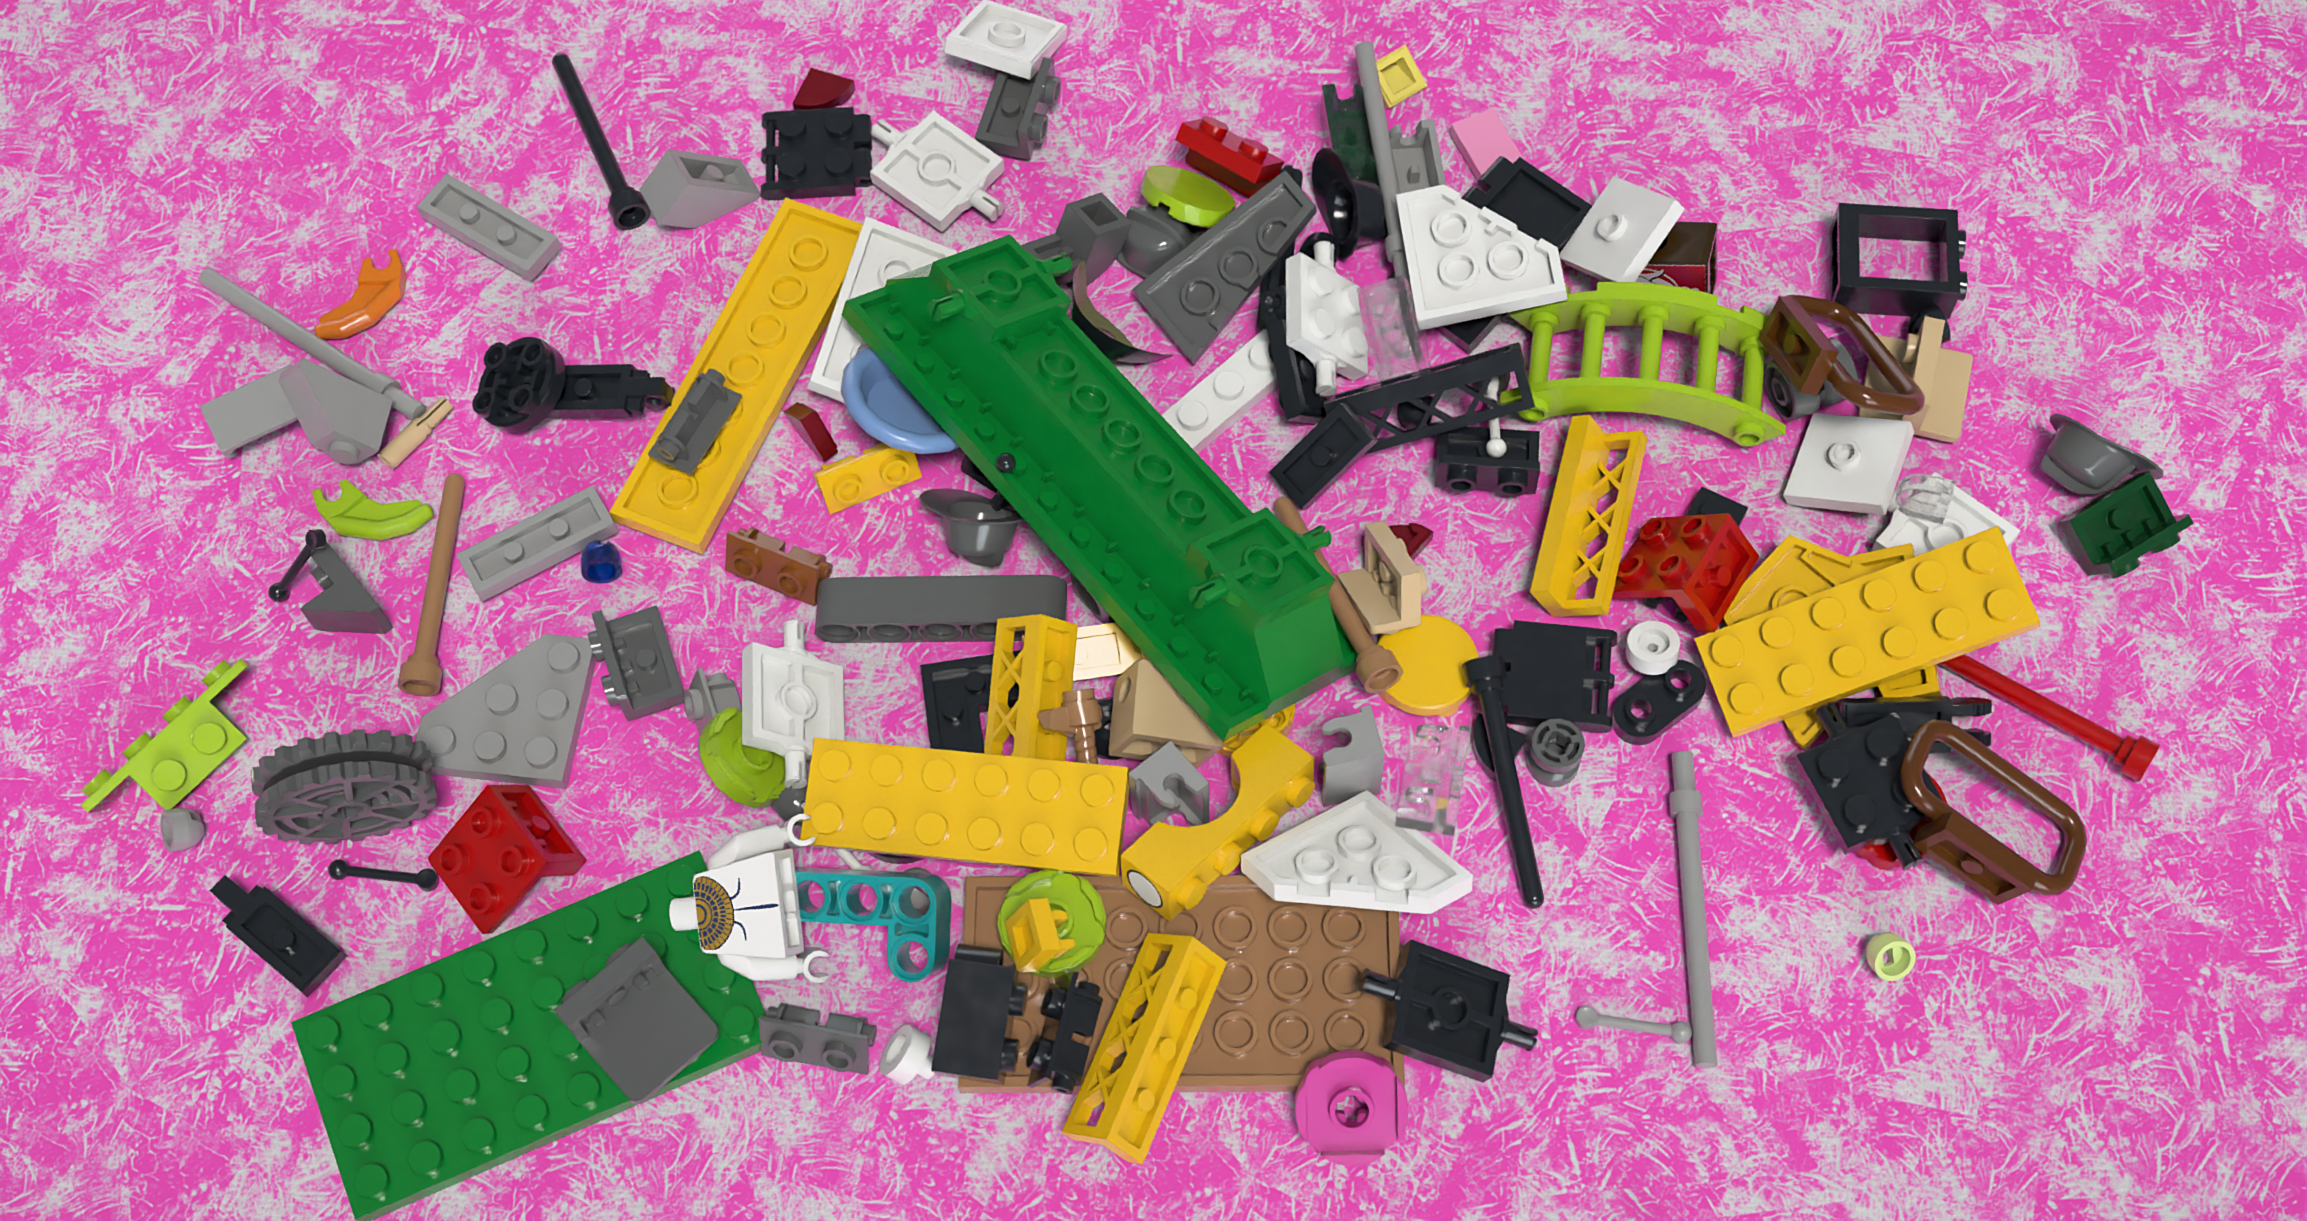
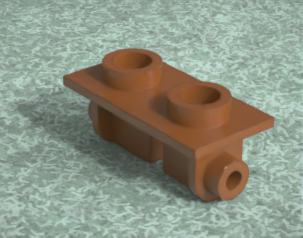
M754 527L748 530L741 528L737 533L727 532L725 571L814 607L816 606L818 583L830 578L833 565L826 562V556L822 554L817 555L797 546H794L787 554L783 552L785 550L784 541L759 532Z

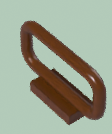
M1793 294L1778 297L1758 339L1800 393L1818 395L1824 381L1828 380L1836 392L1844 399L1864 409L1896 415H1913L1923 409L1925 396L1920 387L1856 312L1842 304L1827 299ZM1811 317L1828 320L1842 327L1898 394L1874 390L1853 379L1836 357L1839 351Z
M1930 720L1921 724L1911 737L1900 769L1901 786L1908 801L1918 811L1931 819L1930 823L1918 828L1912 845L1997 905L2032 890L2048 896L2060 895L2069 890L2077 878L2087 845L2085 826L2078 813L2066 802L1960 727L1946 720ZM1941 741L2053 819L2060 826L2065 842L2053 874L2041 871L1927 789L1923 782L1922 772L1934 742Z

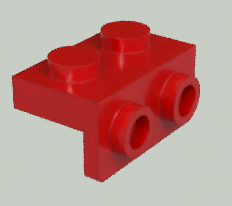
M1203 116L1202 119L1182 122L1175 140L1189 147L1185 162L1250 198L1280 174L1285 161L1269 153V149L1262 143L1249 138H1241L1228 131L1229 127L1223 122L1208 116Z

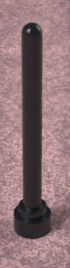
M557 53L552 58V65L611 192L608 203V211L615 226L621 230L638 228L650 217L648 204L641 192L628 186L569 56L565 53Z
M1499 655L1479 657L1462 664L1465 685L1467 688H1472L1473 696L1480 699L1523 902L1528 908L1537 909L1544 903V893L1500 692L1504 690L1503 681L1507 679L1504 660Z

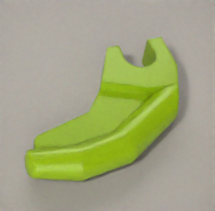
M346 479L339 481L342 494L336 501H328L321 488L312 491L318 512L339 536L383 541L411 534L434 517L433 509L428 503L422 505L420 500L416 499L380 504L367 498L364 493Z

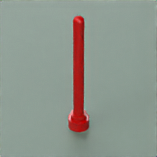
M1965 654L1939 663V665L2108 753L2114 757L2112 762L2121 766L2119 772L2138 782L2143 777L2160 747L2158 743L2142 735L2138 739L2129 734L2126 738H2123Z

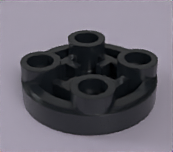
M536 337L520 338L507 345L502 342L493 344L484 355V365L486 368L482 374L478 392L473 399L472 406L477 414L504 432L521 433L535 427L550 414L562 394L566 378L563 357L554 347Z

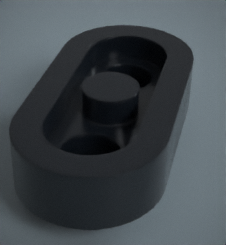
M1678 660L1676 665L1672 666L1666 673L1647 675L1617 699L1611 716L1612 728L1616 735L1632 745H1646L1655 741L1700 705L1706 689V681L1702 671L1691 662ZM1681 678L1687 682L1688 687L1684 689L1677 688L1671 683V680ZM1638 707L1643 708L1648 712L1649 716L1647 718H1637L1631 710Z

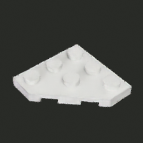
M1444 184L1396 195L1419 330L1568 300L1558 247L1542 238L1539 241L1519 231L1515 223L1486 207H1483L1481 210L1463 200L1459 192Z
M1368 790L1241 854V872L1275 901L1432 914L1472 892L1473 875Z

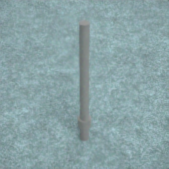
M1361 42L1355 46V54L1378 182L1384 199V215L1388 236L1384 240L1388 261L1394 265L1398 292L1408 295L1412 294L1396 200V195L1400 194L1374 47L1371 42Z
M207 268L201 273L199 277L201 285L344 377L392 398L391 407L411 420H414L416 417L419 418L426 412V406L402 391L400 383L383 372L374 373L212 268Z
M1678 751L1672 754L1674 791L1669 794L1671 817L1677 821L1694 1061L1697 1068H1713L1717 1066L1698 824V818L1703 815L1702 793L1696 790L1693 753Z

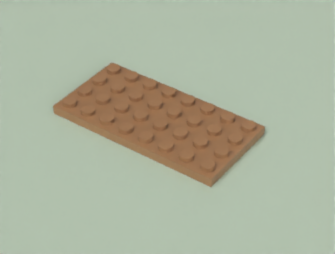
M1220 875L1207 887L1203 898L1195 907L1190 910L1184 908L1169 922L1122 885V876H1119V878L1080 876L1089 881L1101 896L1107 918L1104 944L1091 963L1078 971L1079 974L1075 987H1078L1081 981L1098 985L1100 987L1099 996L1103 998L1093 1037L1087 1038L1076 1033L1072 1035V1041L1090 1047L1081 1085L1074 1086L1073 1093H1079L1147 933L1193 936L1227 962L1173 1092H1296L1311 1062L1315 1059L1324 1058L1329 1054L1346 1050L1371 1053L1376 1057L1385 1058L1392 1064L1395 1073L1405 1087L1404 1055L1382 1048L1389 1017L1388 1002L1385 999L1358 991V984L1361 983L1359 978L1366 968L1390 978H1394L1397 974L1400 961L1399 911L1275 901L1246 875ZM1025 876L966 877L963 944L1003 949L997 925L999 910L1001 911V906L1010 888ZM1004 951L1003 966L1016 968L1014 962ZM1161 951L1152 971L1153 974L1165 966L1170 951ZM1028 972L1019 973L1018 982L1028 984V997L1024 1016H1015L1011 1038L1019 1039L1020 1042L1016 1070L1014 1073L1006 1072L1004 1085L958 1078L960 1093H1058L1051 1089L1053 1080L1050 1079L1033 1088L1027 1086L1032 1069L1027 1068L1026 1060L1033 1040L1036 1036H1041L1046 1016L1041 1015V1004L1046 990L1051 983L1055 984L1056 981L1063 977L1047 978L1033 976ZM1148 1000L1136 1009L1131 1020L1132 1024L1144 1015ZM1126 1050L1115 1058L1110 1069L1111 1074L1122 1066L1127 1055Z

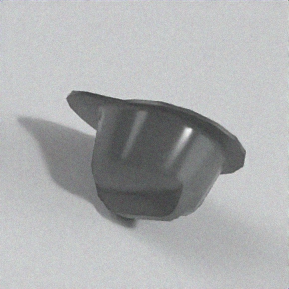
M1160 202L1158 207H1154L1150 203L1138 208L1130 207L1126 217L1132 222L1123 247L1116 257L1118 262L1145 279L1204 234V232L1191 224L1173 218L1172 215L1168 214L1170 207Z
M2057 413L2050 416V423L2056 430V433L2045 456L2041 460L2040 468L2045 474L2068 490L2079 495H2097L2110 490L2128 474L2135 476L2138 473L2148 471L2151 472L2155 480L2163 478V470L2147 457L2101 437L2085 425L2068 416Z
M943 488L927 490L919 496L923 506L942 516L946 542L950 550L962 554L965 559L989 567L999 566L1003 561L1004 553L1010 550L1013 545L1017 523L1025 521L1016 510L1003 508L1000 511H996L990 502L991 499L973 492Z

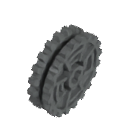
M365 729L352 730L349 734L342 735L334 731L324 733L323 737L318 739L309 737L298 739L297 745H282L274 749V756H263L258 760L259 766L253 767L251 771L252 791L254 795L259 797L255 802L256 825L263 828L264 834L268 836L278 834V840L285 842L299 839L300 844L324 841L325 845L337 844L340 840L349 839L352 842L364 840L366 836L388 835L391 829H404L411 826L412 819H423L428 815L427 809H433L436 805V785L430 779L431 767L433 766L431 751L426 750V744L423 741L413 742L411 735L391 736V731L380 730L373 734L365 733Z

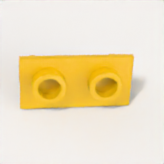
M881 443L863 450V455L857 458L851 455L829 465L821 464V470L813 473L820 492L823 494L830 515L922 478L915 453L895 449L885 443Z

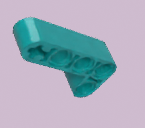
M795 867L801 921L888 926V966L892 973L902 981L910 983L921 981L943 970L950 954L951 893L946 882L939 876L929 873ZM812 881L817 882L824 890L825 899L821 908L814 906L809 900L808 888ZM863 884H868L876 892L877 904L873 911L867 910L860 902L859 893ZM916 886L924 889L929 896L930 906L926 914L919 913L912 905L911 895ZM913 941L922 944L927 951L928 961L924 969L917 967L910 959L909 950Z

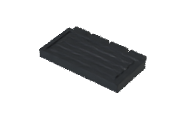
M1499 156L1477 180L1478 185L1486 193L1475 186H1471L1461 197L1481 210L1483 207H1486L1515 223L1519 231L1539 241L1542 238L1558 247L1559 254L1592 208L1591 204L1521 157L1512 163L1505 157ZM1393 270L1386 279L1395 289L1396 302L1416 315L1413 294L1403 295L1398 292L1395 271ZM1507 313L1439 326L1434 329L1471 354Z

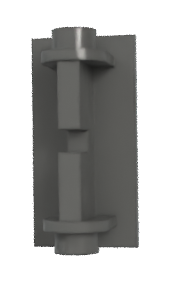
M708 369L706 374L700 373L662 433L659 434L648 456L692 476L738 405L742 394L724 387L723 383L726 379L717 370Z
M781 1003L778 1008L770 1006L766 1017L760 1016V1042H764L761 1045V1056L776 1058L783 1062L794 1061L827 1067L838 1072L849 1071L868 1075V1047L874 1046L877 1026L868 1024L867 1018L830 1013L826 1026L819 1027L817 1025L820 1019V1011L790 1006L786 1003Z

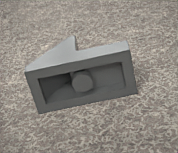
M327 542L323 549L315 550L312 553L311 558L317 567L309 572L324 591L303 605L301 611L314 629L329 632L386 634L393 629V626L379 605Z

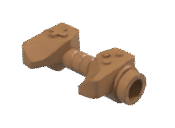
M1094 688L1062 692L1063 703H1061V708L1039 711L1037 714L1038 720L1045 729L1056 731L1067 738L1074 737L1077 762L1099 764L1094 731L1102 726V710L1098 704V698L1095 699Z

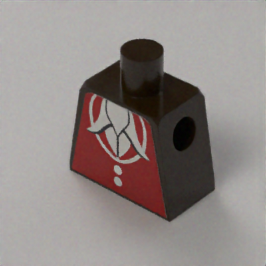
M1677 221L1635 282L1676 286L1714 294L1718 277V223Z

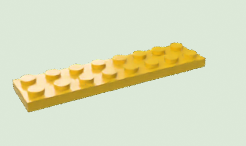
M785 198L673 397L672 405L668 406L609 511L614 522L703 555L831 318L863 224ZM708 369H714L725 377L726 380L723 386L742 394V398L691 476L649 457L648 453L695 383L700 373L706 374Z

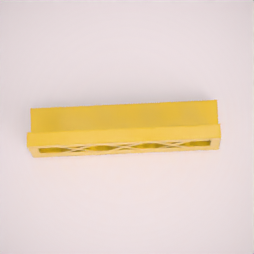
M1590 415L1572 416L1530 589V593L1552 617L1608 615L1648 440L1642 430L1605 433ZM1628 448L1626 458L1609 472L1606 468L1609 451ZM1615 486L1618 489L1616 502L1599 515L1596 512L1598 500ZM1605 530L1609 534L1606 546L1589 560L1586 556L1588 544ZM1595 575L1598 578L1594 598L1575 599L1577 589Z
M1043 614L997 619L984 754L1003 755V744L1012 734L1014 748L1010 756L1058 761L1066 760L1068 738L1056 731L1045 729L1038 720L1037 714L1041 710L1061 708V703H1063L1062 692L1072 691L1078 633L1077 624ZM1025 630L1023 649L1015 658L1013 655L1015 631ZM1017 682L1019 685L1018 701L1010 709L1008 706V694Z
M1147 933L1064 1125L1063 1134L1072 1140L1101 1144L1127 1162L1144 1163L1227 964L1225 960L1193 936ZM1161 951H1170L1165 966L1153 974L1152 971ZM1148 1000L1144 1015L1132 1024L1131 1020L1136 1009ZM1126 1050L1127 1055L1122 1066L1111 1074L1110 1069L1115 1058ZM1104 1101L1105 1106L1096 1127L1087 1126L1093 1109Z

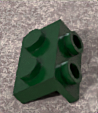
M2148 471L2136 474L2059 521V524L2087 576L2109 573L2111 578H2117L2139 567L2141 563L2138 558L2149 551L2151 553H2158L2177 544L2181 540L2178 533L2194 524L2189 514L2173 516L2151 472Z

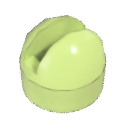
M1886 932L1879 936L1875 935L1866 946L1865 956L1869 966L1884 980L1895 981L1901 979L1914 966L1916 959L1915 951L1900 935L1892 932ZM1885 952L1890 961L1888 963H1883V954Z

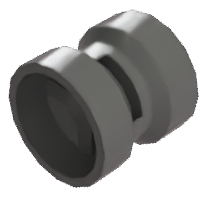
M1560 718L1549 719L1541 723L1534 730L1527 756V768L1533 779L1548 787H1562L1575 778L1585 748L1584 736L1580 729L1572 722ZM1555 743L1562 745L1565 749L1556 746Z

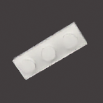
M1265 328L1161 415L1197 454L1279 386L1275 365L1271 361L1268 352L1270 342Z

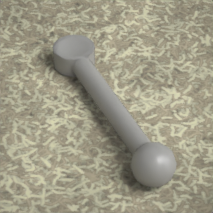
M1591 1006L1581 1007L1576 1014V1023L1584 1030H1591L1596 1025L1671 1036L1677 1043H1686L1692 1037L1691 1027L1683 1021L1677 1022L1672 1026L1598 1014Z

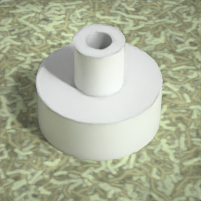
M1660 621L1641 622L1635 625L1628 634L1626 645L1627 661L1635 670L1644 674L1659 675L1666 673L1678 661L1680 649L1679 635L1666 623Z
M904 1025L898 1029L889 1040L880 1061L881 1074L901 1085L910 1082L917 1074L925 1079H930L934 1074L931 1071L933 1057L928 1055L930 1037L911 1025Z

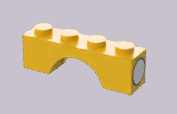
M1265 723L1231 754V786L1237 798L1226 813L1209 823L1190 827L1174 826L1157 821L1120 855L1122 885L1169 922L1184 908L1190 910L1195 907L1203 898L1207 887L1221 874H1230L1240 863L1241 854L1249 849L1257 840L1260 842L1266 840L1276 829L1279 820L1292 807L1299 808L1304 805L1314 791V757L1268 723Z

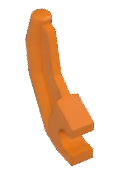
M396 248L387 251L391 262L384 269H376L371 257L363 259L357 280L358 287L352 298L321 316L319 319L320 324H316L314 327L315 335L321 339L348 338L374 326L404 296L407 274Z

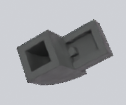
M1101 192L1066 204L1056 233L1021 246L1025 251L1043 260L1061 252L1066 253V257L1069 256L1071 259L1072 269L1069 273L1058 275L1054 279L1058 286L1067 284L1071 289L1073 288V277L1077 264L1084 260L1086 264V284L1088 286L1100 277L1116 259L1123 247L1132 222Z

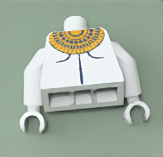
M798 814L788 819L782 828L772 824L739 833L730 839L709 858L707 871L694 875V896L676 898L671 901L669 914L673 929L675 931L698 929L702 952L717 954L723 966L750 980H793L797 974H801L814 983L826 981L829 977L828 974H811L808 970L811 959L817 956L830 957V955L817 947L804 950L793 848H803L813 843L816 839L815 836L801 841L794 837L792 832L795 822H802L811 817L806 814ZM786 843H787L790 847H793L792 849H784V850H782L783 847H784V844H786Z

